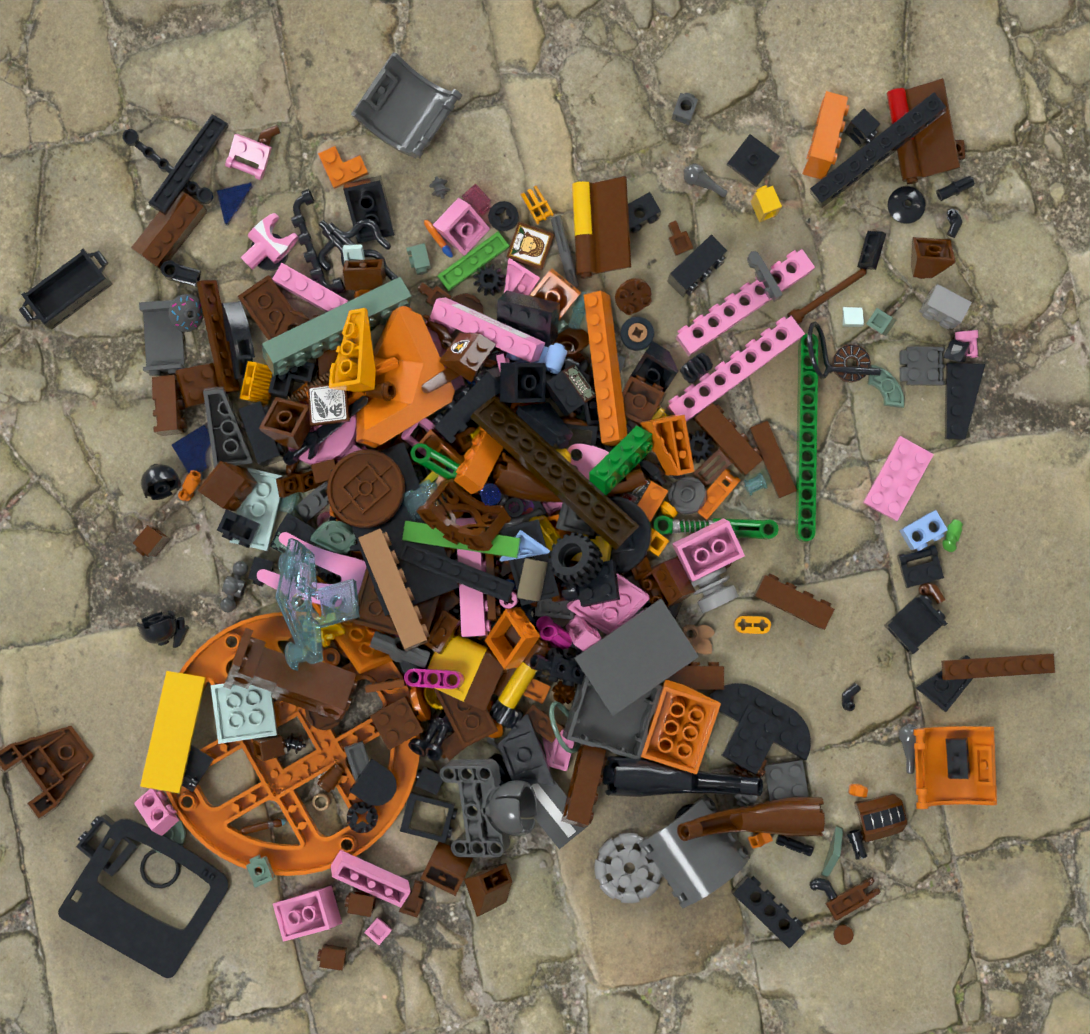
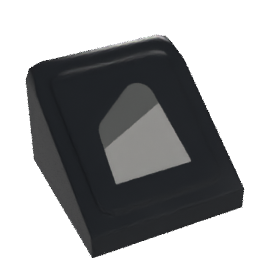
M951 339L943 358L965 362L970 344Z

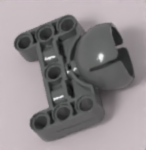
M451 760L440 770V777L444 782L458 783L466 833L461 834L451 845V850L457 857H500L510 846L509 835L522 836L533 830L535 825L534 819H521L533 818L537 814V801L533 787L525 781L518 780L509 781L500 786L499 765L495 760Z

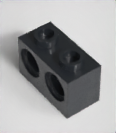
M864 108L850 121L844 132L861 147L864 143L867 145L875 138L879 132L877 128L880 126V123Z

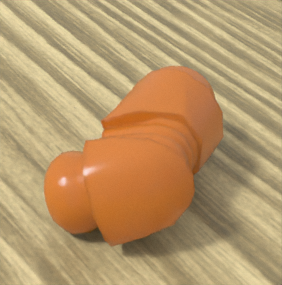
M192 470L187 475L182 485L183 489L178 493L180 500L189 501L194 497L193 492L201 482V474L198 471Z

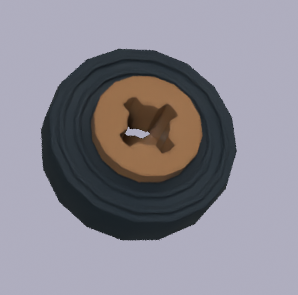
M632 317L622 325L620 337L628 349L642 351L652 343L654 328L646 318Z

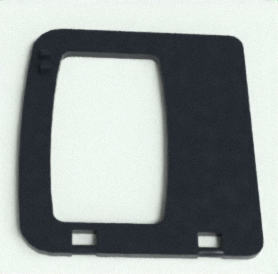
M120 819L108 830L60 906L58 915L62 920L162 977L172 978L225 896L228 889V880L225 874L212 864L165 835L161 836L153 832L149 827L132 819ZM124 837L139 841L168 856L210 885V890L184 929L171 926L141 911L98 882L99 874ZM109 838L115 840L110 850L104 847ZM76 890L83 893L77 902L71 899Z

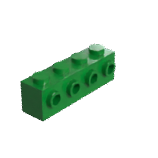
M636 426L589 472V481L607 495L653 449L652 433Z

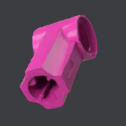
M542 616L537 620L536 626L542 639L549 640L562 650L568 649L572 645L569 633L554 623L551 617Z

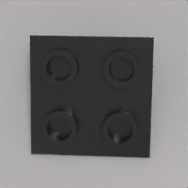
M191 745L182 786L193 792L214 758Z

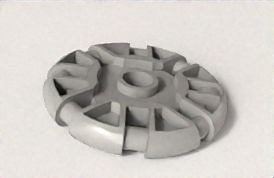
M622 833L614 839H608L599 849L598 859H595L594 872L596 879L601 884L599 887L607 896L613 900L614 898L621 900V903H637L645 897L649 898L659 888V881L663 877L654 861L648 863L646 859L647 853L643 848H640L639 851L633 849L635 843L638 844V842L644 839L638 836L637 833ZM623 843L624 848L617 851L616 846ZM607 856L612 857L610 864L605 862ZM628 862L633 863L635 866L634 871L631 873L624 871V865ZM648 871L654 873L652 880L647 879ZM611 873L613 879L607 881L605 875ZM641 884L643 890L636 893L634 887ZM619 885L625 888L624 893L617 891Z

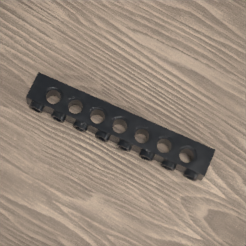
M935 92L812 186L810 194L823 208L942 116L946 111V106Z

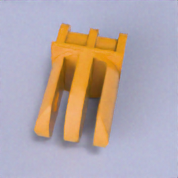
M536 185L533 188L541 201L540 203L531 189H528L527 193L534 205L533 207L524 192L520 195L528 207L530 215H532L538 225L541 220L545 221L550 215L553 217L554 214ZM546 207L548 211L543 213L542 209ZM539 211L540 215L536 217L534 213Z

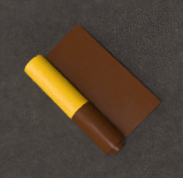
M622 176L595 183L585 181L573 183L577 275L587 279L592 278L594 274L631 268L627 177Z

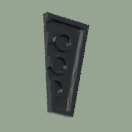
M946 364L945 440L966 439L985 364Z

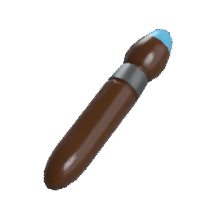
M277 818L273 821L245 826L239 832L241 834H249L273 827L277 828L283 826L287 820Z

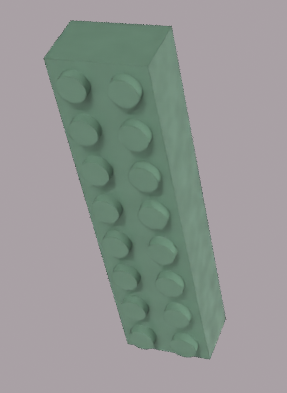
M398 277L262 343L263 358L273 376L278 374L284 375L290 368L304 365L308 359L318 358L329 349H337V346H340L344 337L342 331L350 310L367 309L371 332L380 324L386 325L392 311L398 307L407 306L410 308L412 296L402 278Z

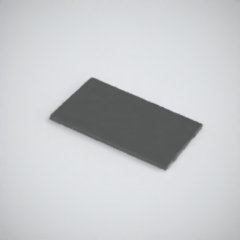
M659 599L574 657V659L610 714L614 716L699 656L672 616L671 611L668 610L663 600Z

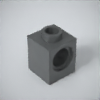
M680 93L672 120L689 125L698 99L690 93ZM686 104L690 107V110L684 111L680 106Z

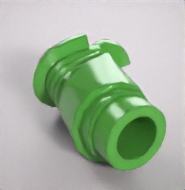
M954 519L948 525L946 538L942 541L944 550L954 552L957 549L956 542H959L963 526L961 521Z

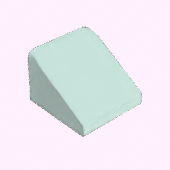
M843 307V327H862L864 325L862 308Z

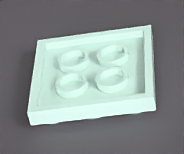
M224 684L211 685L218 744L278 735L271 691L250 685L248 689L234 684L231 689L223 687Z

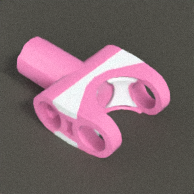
M276 213L264 218L248 234V237L255 244L241 259L252 270L266 257L274 264L278 263L298 241L299 236L296 233H292L282 239L273 237V228L279 220V216Z

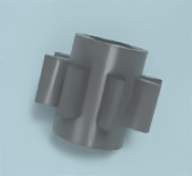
M734 795V798L738 799L736 801L737 805L741 807L753 805L758 797L754 795Z

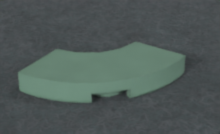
M870 365V368H881L875 365ZM881 368L880 376L868 375L867 384L874 386L880 391L884 406L904 408L902 388L891 373Z

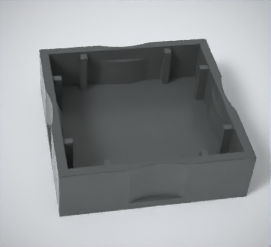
M584 674L582 685L578 684L562 736L567 740L591 747H601L628 758L640 759L648 735L649 722L655 712L662 686L657 685L612 716Z

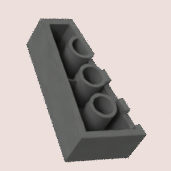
M225 388L204 389V401L214 468L220 461L233 465L253 463V457Z

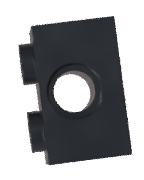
M650 192L628 204L629 232L634 234L643 228L642 225L646 223L652 224L659 220L661 210ZM636 211H642L645 216L643 218H637L634 215V213Z

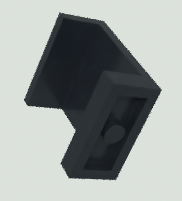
M917 595L884 625L909 654H915L919 650L918 647L941 626L948 624L945 621V615L940 610L936 611L933 608V602L926 595Z

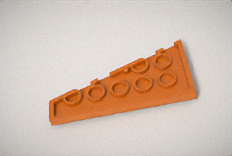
M318 576L304 580L309 582L327 584ZM311 602L324 622H327L329 614L336 613L339 616L341 625L345 628V634L335 636V639L359 674L393 661L389 654L369 647L375 631L386 634L385 632L350 622L352 615Z

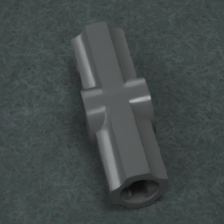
M375 631L369 646L389 654L395 662L407 661L422 668H425L430 656L429 651L419 647L405 651L400 637L394 638Z

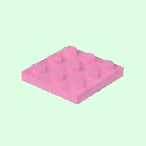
M617 573L620 600L582 607L580 600L569 602L567 608L608 635L630 620L650 598L647 593Z

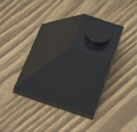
M653 341L630 376L634 378L636 375L647 379L646 384L652 386L655 383L663 387V392H665L678 373V369L670 352Z

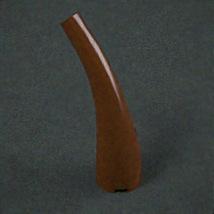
M502 452V457H498L491 471L493 474L492 482H487L488 489L518 499L563 503L513 456ZM641 468L630 471L606 496L619 495L646 485Z
M789 797L729 809L681 823L677 827V834L683 841L725 832H757L785 836L823 837L825 815L821 805H824L822 797Z

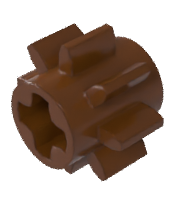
M561 680L551 690L555 692L553 694L554 700L561 704L565 702L569 704L575 696V686L563 685Z

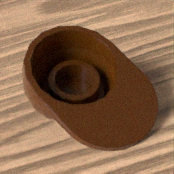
M571 327L559 333L552 345L559 343L565 346L567 351L566 359L569 357L574 360L579 352L589 345V336L583 329Z

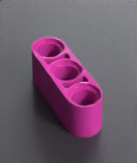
M415 668L409 669L404 676L406 684L413 687L455 689L461 687L464 682L462 673L452 670ZM413 672L419 675V680L416 683L411 679ZM433 673L438 676L436 684H433L430 680ZM452 674L457 677L456 685H452L449 681Z

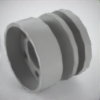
M725 567L691 582L693 587L696 585L700 587L693 595L702 593L704 596L697 602L702 613L739 597L734 585L725 587L723 584L730 579V576L728 575L723 578L719 576L727 571Z

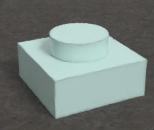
M362 245L343 246L344 261L365 260Z

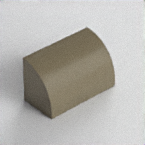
M525 557L517 598L540 601L548 562Z

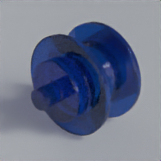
M486 484L480 490L481 499L486 505H495L501 499L500 490L495 484Z

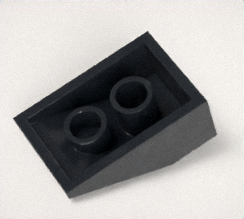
M381 175L345 183L343 190L353 226L362 219H371L379 226L381 235L384 238L394 236ZM367 226L363 227L355 235L357 243L376 240L372 229Z

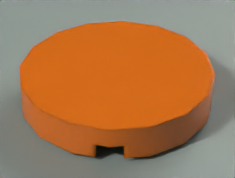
M410 686V701L413 710L419 713L417 718L421 722L430 720V705L425 700L423 687Z

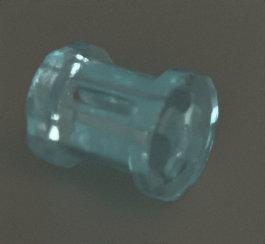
M758 473L756 477L748 481H743L749 496L762 488H768L761 473Z

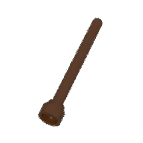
M860 269L802 309H793L787 313L788 318L792 316L796 323L800 324L806 314L865 276L867 273L866 269Z

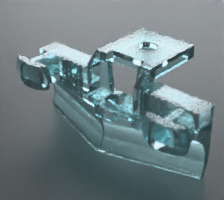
M290 538L288 539L285 554L283 553L279 557L280 578L275 598L295 642V645L293 642L287 643L285 659L292 670L298 671V663L307 661L309 664L323 661L321 628L358 618L360 614L356 581L350 579L317 589L314 554L301 542ZM311 596L320 600L321 617L312 609ZM304 598V603L301 606H297L298 601ZM342 599L341 605L335 607L336 601Z

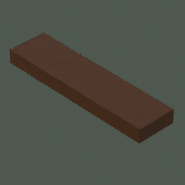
M765 421L750 427L749 429L756 446L762 453L761 458L778 499L796 492V487L769 422Z

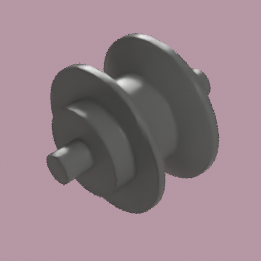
M436 176L435 180L429 185L430 188L435 190L432 195L444 199V195L450 191V188L445 187L448 181L442 178L439 179Z

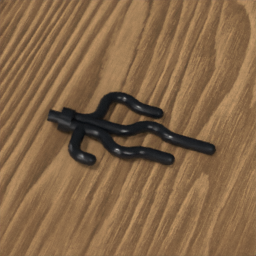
M371 219L360 220L351 230L346 232L341 231L332 222L328 224L325 220H322L319 223V226L323 229L322 234L329 240L318 254L319 264L326 271L331 269V265L326 261L325 257L334 246L340 250L341 262L344 267L345 261L342 250L344 244L356 245L349 238L354 237L365 226L372 229L374 238L386 250L391 248V244L381 235L379 226ZM371 249L363 250L364 257L383 259L385 275L391 281L398 278L387 267L385 258L381 253Z

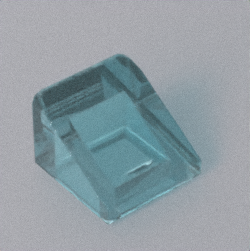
M292 494L285 498L281 497L278 511L294 514L299 496Z

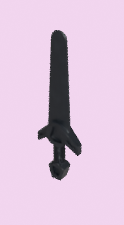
M362 396L349 405L350 418L368 403L367 396ZM344 423L322 425L314 432H309L300 450L296 449L293 452L288 451L283 457L284 463L289 466L297 463L298 457L308 449V459L311 460L316 456L320 444Z

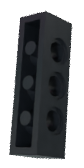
M746 874L731 890L732 894L790 949L805 933L802 928L804 924L796 916L792 919L788 915L789 910L782 903L778 905L774 901L776 897L768 889L764 892L759 887L762 883L754 876L750 878ZM753 892L760 893V897L756 901L750 899ZM768 905L774 906L773 913L765 914V908ZM782 919L788 920V925L785 928L779 927V922Z

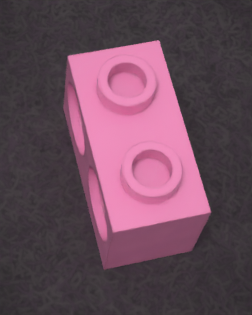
M577 614L565 626L573 644L582 651H585L602 639L597 628Z
M149 789L134 804L150 829L162 836L179 821L175 814L177 811L171 804H168L166 801L168 797L163 791Z

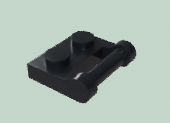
M935 545L914 553L897 555L906 588L944 578ZM928 556L931 557V562L907 567V562Z

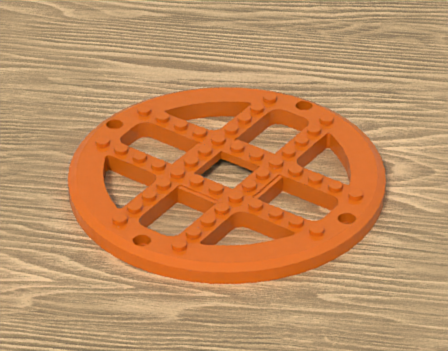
M276 612L240 621L210 638L190 657L179 673L205 677L204 692L208 683L211 685L225 683L229 673V664L234 659L245 628L253 630L251 637L265 641L264 647L285 654L280 641H289V638L304 631V628L310 626V619L320 618L322 620L320 615L312 613ZM231 636L237 639V644L233 648L227 644V639ZM333 639L341 655L348 658L337 640ZM351 661L342 667L344 670L356 673V681L367 679L372 684L385 682L387 679L397 680L404 678L393 661L361 674L358 673ZM408 684L393 690L376 691L383 703V708L407 696L411 703ZM277 700L274 702L277 728L298 717L315 746V751L283 768L277 757L267 761L256 758L252 739L218 744L217 739L200 749L214 758L210 766L243 749L261 782L220 806H213L208 802L199 784L193 792L182 786L180 794L166 793L173 808L177 811V815L187 829L206 848L219 857L247 869L246 865L250 863L249 859L260 855L261 858L267 856L274 874L281 876L321 872L331 868V864L340 850L356 857L374 844L394 823L412 791L420 761V756L414 753L408 744L413 738L421 739V734L390 750L388 770L394 775L397 788L389 802L380 806H374L378 813L376 826L367 833H357L351 830L348 825L330 836H325L319 832L299 797L296 788L324 773L336 763L344 769L336 787L348 809L357 802H364L349 791L355 781L347 762L344 747L360 741L366 744L380 736L370 718L337 737L333 729L320 730L310 725L304 708ZM184 797H191L193 801L191 807H186L183 804ZM266 801H275L292 827L300 845L277 844L263 841L247 834H241L239 830L230 825V822ZM368 811L362 815L357 813L359 817L356 822L357 824L361 821L367 822L365 817ZM348 839L352 842L350 850L343 849V840ZM257 867L256 872L262 873V869Z

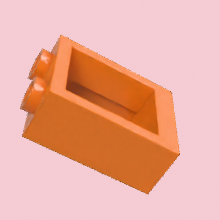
M521 607L505 609L486 637L485 642L505 670L519 667L540 635ZM511 624L521 637L514 649L504 636Z

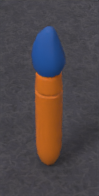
M424 220L426 229L442 248L443 253L452 258L451 248L446 244L433 224L428 220Z

